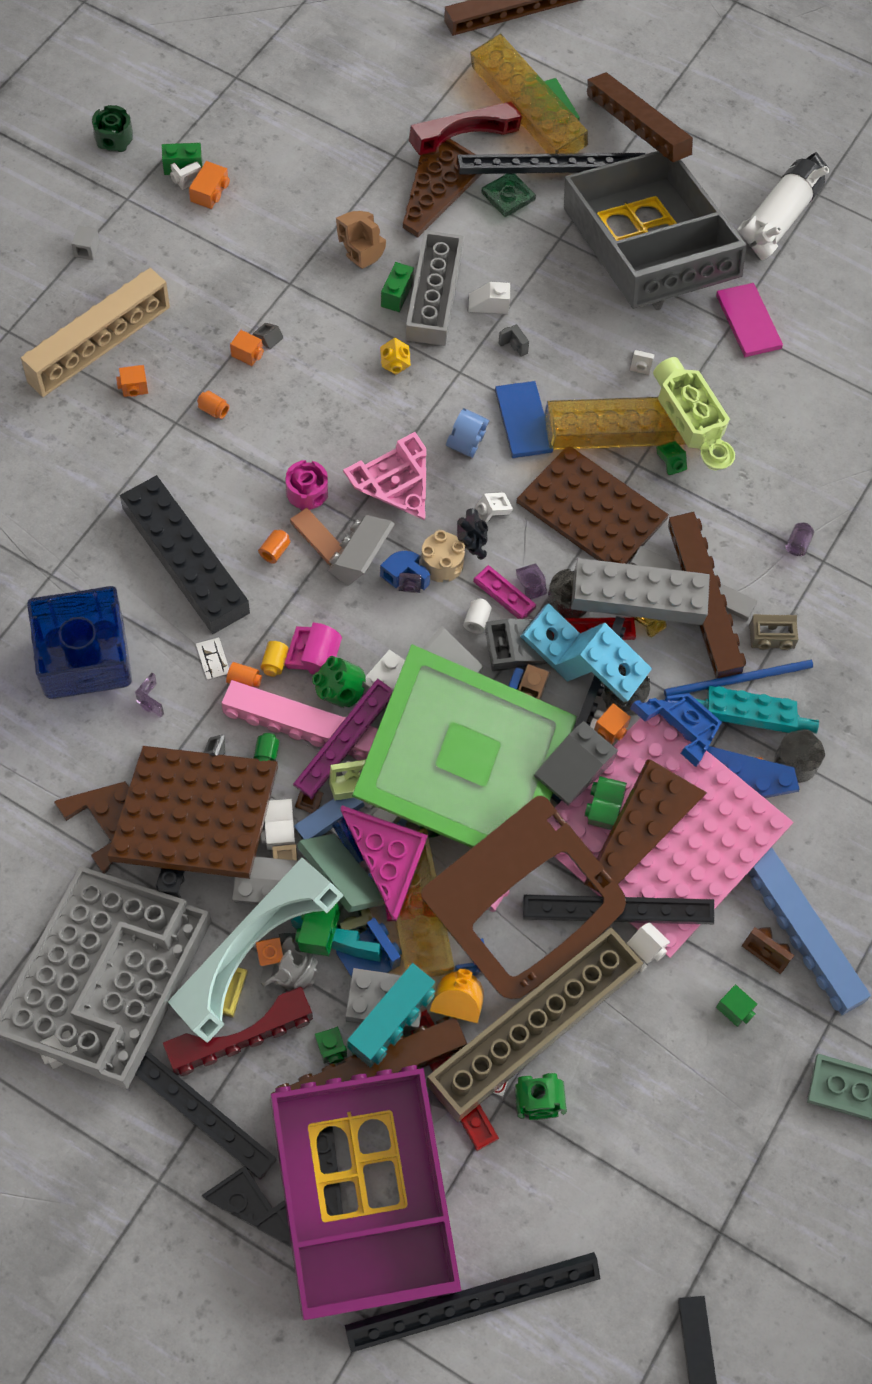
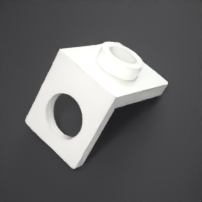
M635 350L630 371L650 375L654 354Z

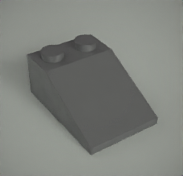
M583 721L563 740L535 772L534 777L569 806L613 763L618 750Z

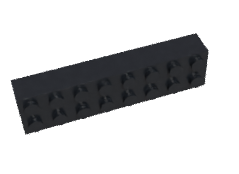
M157 475L120 495L122 509L212 635L250 614L249 600Z

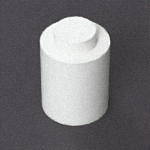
M479 598L471 601L463 624L464 628L469 632L476 634L484 632L492 609L486 600Z

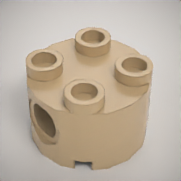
M438 530L425 539L422 545L421 565L429 571L430 579L436 582H443V580L449 579V581L457 578L464 565L465 545L458 540L456 535L444 530Z

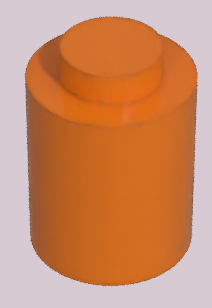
M273 530L258 549V553L267 562L276 563L291 543L289 535L283 530Z
M232 662L227 673L226 683L230 684L231 680L259 688L262 675H259L260 671L258 669Z

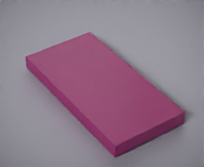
M754 283L717 291L716 297L744 357L782 349L783 343Z

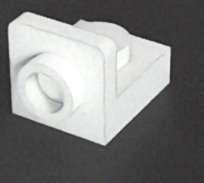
M198 162L179 169L173 163L171 164V179L182 190L190 187L201 170V166Z
M505 493L484 494L475 506L479 517L486 523L494 515H509L513 510Z

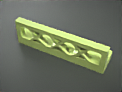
M366 760L330 765L329 785L335 801L354 798L352 794L361 774L359 771L363 768ZM347 771L345 775L336 777V772Z

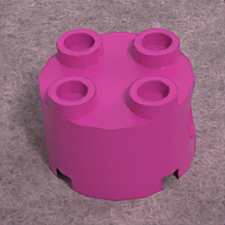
M306 460L298 461L288 468L285 481L286 495L289 502L301 511L305 508L311 510L321 506L328 498V476L325 468L318 462L312 461L310 463L306 462Z

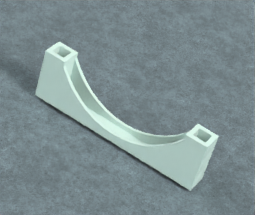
M301 858L172 996L168 1003L191 1030L208 1043L224 1026L222 1014L229 984L239 964L256 942L278 925L294 917L317 911L328 913L343 897V894L305 859Z

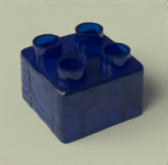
M100 587L36 597L28 600L27 607L35 672L46 698L59 699L121 689L131 684L132 674L127 638L116 587Z

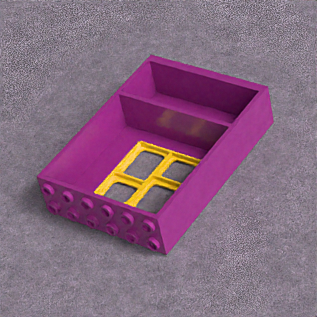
M416 1065L401 1068L402 1070L398 1073H392L391 1069L376 1072L377 1075L368 1078L366 1074L351 1076L350 1081L344 1082L341 1081V1078L326 1080L325 1085L316 1086V1082L301 1084L300 1089L291 1090L290 1086L276 1088L275 1093H272L270 1096L303 1321L462 1291L424 1068L417 1069ZM370 1119H377L383 1122L389 1132L390 1149L369 1154L361 1153L358 1142L360 1126ZM336 1126L345 1132L352 1164L350 1170L323 1174L321 1172L317 1151V1137L324 1128ZM392 1161L395 1167L400 1201L396 1205L370 1208L363 1167L367 1164ZM352 1181L355 1184L358 1210L341 1215H328L324 1187L329 1184Z

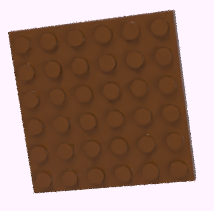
M142 746L110 846L108 861L250 879L278 770V761H259V759L227 755L211 756L209 753Z

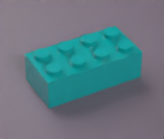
M412 963L348 1038L347 1048L369 1067L374 1063L379 1065L387 1055L386 1051L390 1043L394 1046L403 1036L402 1032L405 1025L411 1026L418 1018L421 1006L423 1005L426 1008L434 999L436 982Z

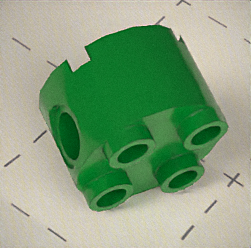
M329 656L312 678L317 696L341 708H344V706L349 708L359 701L365 689L362 687V681L366 682L363 669L335 656Z
M547 1073L542 1075L543 1078L535 1079L532 1076L518 1077V1083L515 1084L517 1117L524 1119L525 1115H529V1120H542L559 1117V1111L563 1115L566 1114L564 1081L558 1079L556 1073ZM545 1094L542 1098L536 1099L537 1096Z

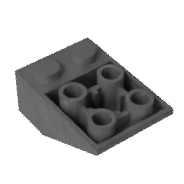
M502 619L486 622L485 635L492 671L526 667L528 664L539 665L547 663L520 637L534 619ZM547 629L546 636L549 640L553 641L552 631Z

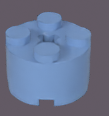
M463 408L454 423L446 446L473 458L478 449L479 442L482 441L490 420Z

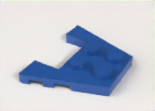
M689 693L666 696L665 700L652 698L645 703H641L640 700L635 701L630 708L645 722L660 714L666 719L668 724L674 726L683 734L686 740L692 742L685 746L680 754L695 767L699 765L722 723Z

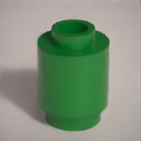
M263 733L257 737L254 759H259V761H276L280 743L276 735Z

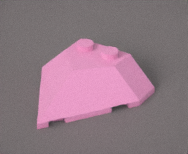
M416 432L398 440L394 450L365 465L361 460L343 470L354 489L425 520L426 447Z

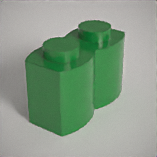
M599 776L598 783L593 782L590 795L594 796L592 804H587L585 817H588V824L609 830L612 829L620 814L627 783Z

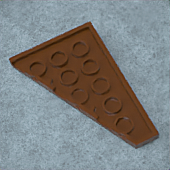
M452 139L442 143L435 152L420 155L409 203L403 220V229L417 238L482 175L459 174L457 155L476 154Z

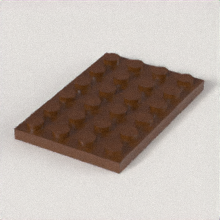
M570 445L566 446L516 500L517 504L594 559L627 564L632 559L639 547L643 546L669 516L668 513Z

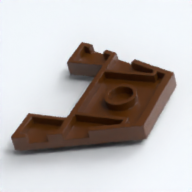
M124 781L58 799L54 803L66 821L87 808L112 843L129 785ZM111 843L91 855L103 874L110 869L109 866L113 863L108 861Z

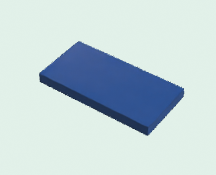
M536 381L495 386V393L512 458L553 453L554 448Z

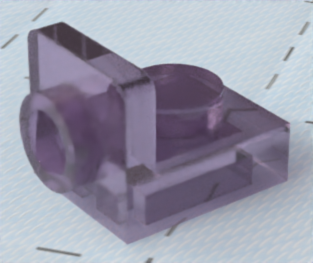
M536 563L516 569V576L523 585L525 595L529 599L547 594L545 576Z

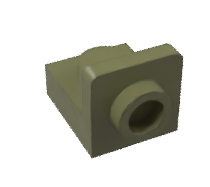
M369 908L358 910L360 917L352 916L343 920V923H340V929L358 931L359 934L366 931L367 922L373 919Z

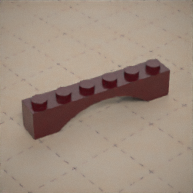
M506 102L417 123L410 127L409 142L418 155L435 152L446 140L462 133L491 132L505 135L517 132L520 128L522 115L512 102Z
M298 987L279 995L273 1006L260 1020L241 1032L228 1036L213 1037L208 1043L200 1036L185 1033L163 1042L173 1072L176 1075L185 1076L192 1073L194 1068L198 1066H210L216 1063L220 1057L225 1055L227 1057L234 1056L240 1053L242 1048L249 1045L250 1047L259 1046L266 1038L283 1036L287 1033L288 1029L305 1027L310 1023V1020H313V1015L302 987Z

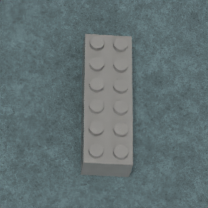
M424 230L406 323V341L446 346L464 236Z
M578 558L574 568L571 609L702 625L708 615L710 574Z

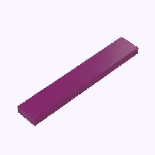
M377 678L296 779L293 786L310 799H313L330 777V765L340 764L386 707L393 689Z

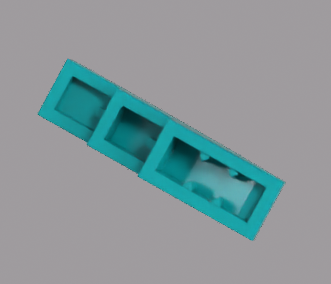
M301 915L290 919L295 929L302 927L303 920H301ZM337 923L331 949L358 958L381 962L382 950L379 943L361 941L358 931L340 929Z

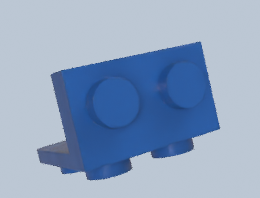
M375 918L367 922V930L359 934L361 941L380 944L382 950L381 962L358 958L336 950L338 958L351 978L353 968L389 973L401 964L400 955H402L399 946L396 942L391 943L387 937L389 935L387 928L382 922L379 924Z

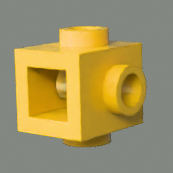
M393 338L380 347L381 364L384 369L397 375L411 366L409 345L397 338Z

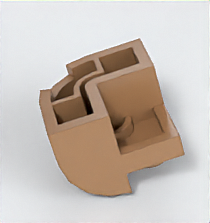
M352 211L336 217L339 242H343L348 252L346 256L361 269L375 263L385 250L386 239L379 235L380 228L374 223L373 214L366 211Z

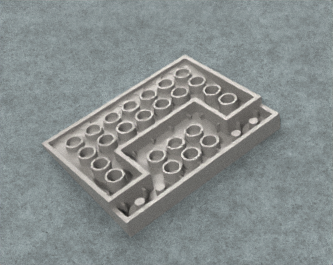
M80 866L0 1010V1038L128 1089L170 1005L168 1001L179 988L212 922L209 911L187 905L184 899ZM69 1030L71 1037L62 1039V1034ZM56 1034L61 1045L64 1047L76 1045L77 1051L68 1053L40 1041Z

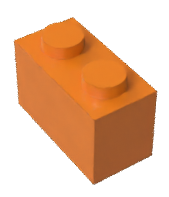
M206 161L189 187L190 202L212 209L214 204L219 202L222 191L229 185L230 178L228 177L227 168Z

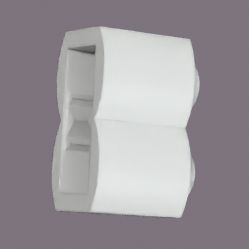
M292 799L269 801L264 821L265 829L261 833L262 844L266 843L267 850H273V846L295 845Z

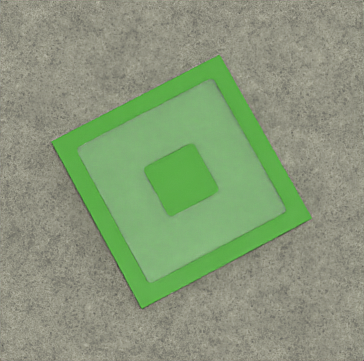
M411 644L352 797L473 848L533 798L544 796L550 801L552 791L534 777V774L573 731L577 716Z

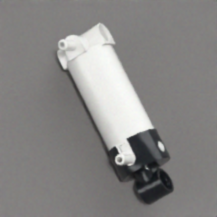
M817 152L811 154L806 159H797L784 173L781 180L748 220L743 221L738 227L737 231L761 260L768 258L777 249L778 241L823 188L825 174L829 173V167Z

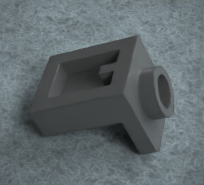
M517 324L506 327L499 332L498 343L500 346L510 343L513 350H517L521 357L528 354L529 340Z

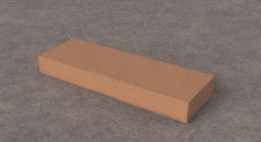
M305 508L292 517L290 523L327 564L331 566L329 560L336 551L339 553L342 547L339 546L340 543L308 508Z

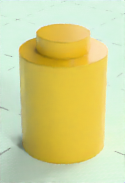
M269 641L267 643L260 666L265 675L275 677L282 674L289 651L287 645L278 641Z

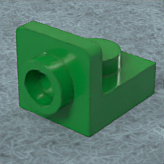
M676 441L656 447L658 456L666 463L668 475L687 470L686 451Z
M338 1026L315 1034L324 1064L328 1062L330 1064H337L344 1060L343 1057L347 1056V1049L344 1046Z

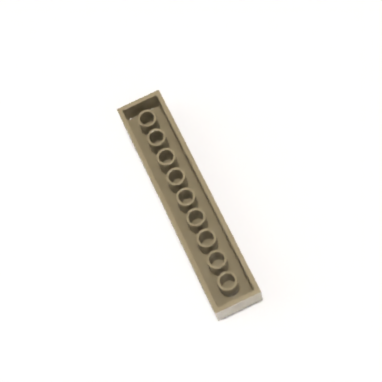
M612 927L609 928L428 1075L426 1080L427 1087L452 1117L459 1122L635 976L644 963Z

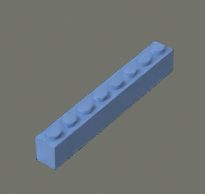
M771 847L749 871L748 875L751 878V883L764 897L763 900L766 907L776 915L780 928L785 929L789 935L791 945L796 950H799L803 956L805 966L812 970L817 977V984L830 997L832 1007L839 1011L841 1015H844L864 1004L871 997V994Z

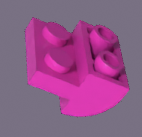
M313 622L312 627L296 626L284 665L287 669L308 670L310 674H315L329 656H337L342 636L335 629L320 623Z

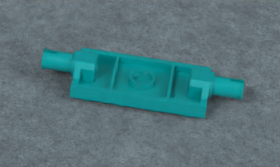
M709 686L707 698L705 700L696 699L723 722L797 734V730L814 734L818 732L819 720L800 717L798 715L797 701L789 698L782 699L766 694L759 695L743 690L737 691L720 686Z

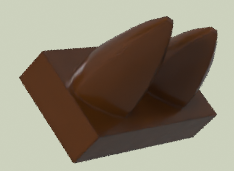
M754 927L742 944L743 948L779 974H782L794 957L788 944H778L772 940L771 927L759 929Z

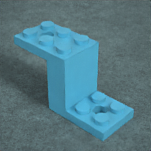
M549 603L542 608L520 636L567 682L592 672L623 702H627L652 670L606 623L579 633ZM547 629L554 633L553 641L547 638ZM619 665H623L625 667V676H622L619 673Z

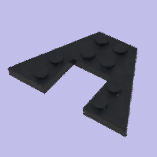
M333 1126L324 1128L317 1137L320 1170L323 1174L338 1172ZM245 1166L202 1195L204 1200L291 1247L285 1200L272 1208ZM340 1184L326 1185L324 1187V1197L327 1214L330 1216L343 1214Z

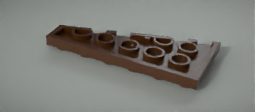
M647 759L597 860L610 877L619 884L707 792L656 762ZM600 873L594 877L602 888L609 884ZM586 879L584 885L597 891L590 881Z

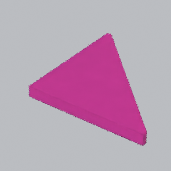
M342 805L340 808L341 813L393 921L397 922L428 835Z

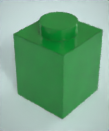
M735 984L719 1001L716 1008L738 1027L742 1022L748 1024L756 1015L753 1010L757 1003Z

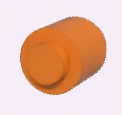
M209 390L205 393L202 392L197 400L198 408L214 418L223 419L229 411L230 406L226 400Z

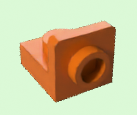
M279 937L256 942L260 966L280 963L283 953Z

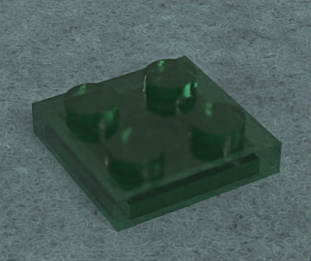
M505 174L485 185L481 190V193L504 217L511 215L536 199V194L516 174Z

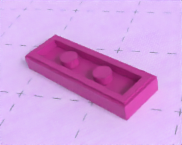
M486 566L474 577L473 582L517 619H525L536 609L537 604L491 566Z

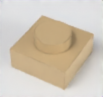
M296 844L272 847L273 858L297 860Z

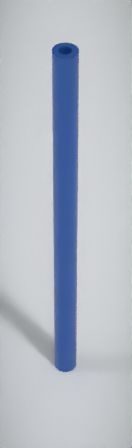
M810 659L664 689V696L666 698V696L707 690L709 686L722 687L813 668V661Z

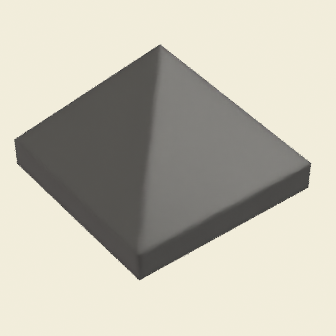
M222 734L210 737L203 753H209L211 756L225 754V736Z

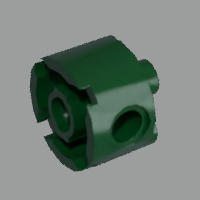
M117 105L104 106V110L100 111L98 109L92 116V127L97 147L108 151L124 152L133 140L130 115L127 114L124 108Z

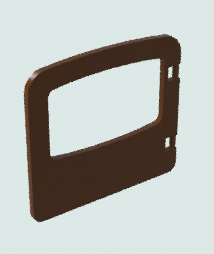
M544 796L533 798L430 881L421 891V897L497 993L507 999H519L542 984L595 941L623 913L626 905L625 894L620 886L610 877L597 858ZM552 815L561 825L558 830H555L547 821ZM566 853L602 896L603 903L582 926L548 955L519 975L510 976L474 932L473 924L494 902L530 872L557 854ZM599 873L609 883L604 888L594 878Z

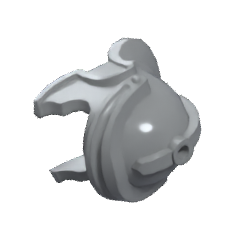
M289 936L281 946L283 957L280 963L264 966L261 974V984L263 987L275 983V985H280L285 989L293 990L298 987L305 989L313 985L317 975V969H315L318 964L317 959L313 954L296 951L292 937Z

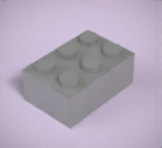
M353 968L346 1022L361 1024L402 975ZM422 1006L419 1009L418 1018L411 1026L406 1024L403 1028L404 1030L410 1031L419 1028Z

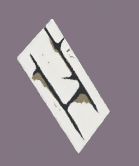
M220 638L196 643L206 679L226 675L229 667Z

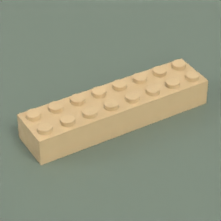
M152 268L141 272L136 278L125 283L116 292L109 294L103 301L92 306L81 316L76 317L67 326L60 328L57 333L43 340L34 349L27 351L21 357L27 383L42 397H45L170 308L166 281Z

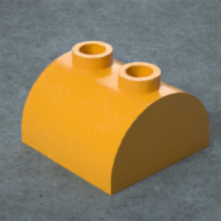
M459 969L445 975L437 986L430 1011L478 1023L484 1001V989L481 982L467 969Z

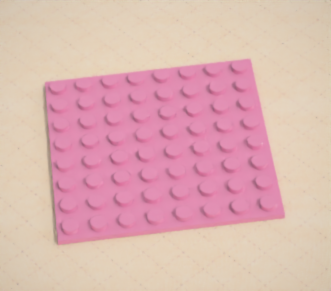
M660 714L646 722L640 718L627 731L626 735L614 745L618 750L613 763L600 775L601 777L627 783L621 810L647 759L706 791L707 794L618 885L625 894V897L714 899L715 910L794 822L708 751L705 752L697 767L690 763L680 753L685 746L692 742L686 740L683 734L674 726L668 724L666 719ZM592 783L569 806L561 801L555 809L597 858L611 830L588 824V817H585L587 804H592L594 796L590 795ZM553 815L547 819L555 830L561 827ZM562 852L554 856L585 883L586 876L566 853ZM591 889L598 896H601L597 891ZM629 922L637 930H639L640 927H642L643 925L647 924ZM651 923L670 941L665 948L667 950L665 955L669 958L677 952L701 925Z

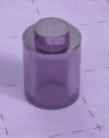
M804 522L795 524L786 544V550L794 556H804L814 535L813 528Z

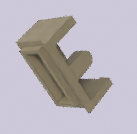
M753 614L749 624L751 648H759L760 650L780 648L781 650L795 649L799 640L797 615ZM760 626H768L770 630L776 629L777 626H788L790 633H760Z

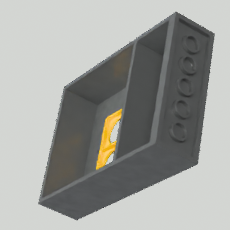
M659 151L565 176L564 210L633 309L743 277L746 243L682 160L671 162ZM649 206L656 208L663 217L648 222H641L636 215V211L641 207ZM612 215H624L630 219L638 231L617 237L606 221ZM663 224L669 225L667 227L653 230L650 232L647 231V229L653 228Z

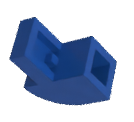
M398 551L390 555L380 565V577L394 588L401 585L407 578L423 590L430 585V573L426 567L419 565L420 555L414 552Z

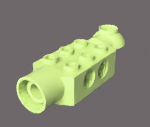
M676 357L662 361L653 371V375L661 387L658 397L659 402L689 448L701 450V457L706 466L715 471L726 469L735 460L733 447L721 440L730 418L699 371L685 370Z

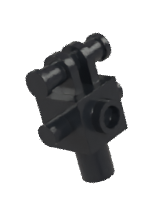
M470 508L466 511V518L461 517L457 521V537L460 542L464 543L465 548L472 555H477L479 560H483L487 556V551L483 550L482 546L487 543L488 526L484 520L479 518L478 510Z

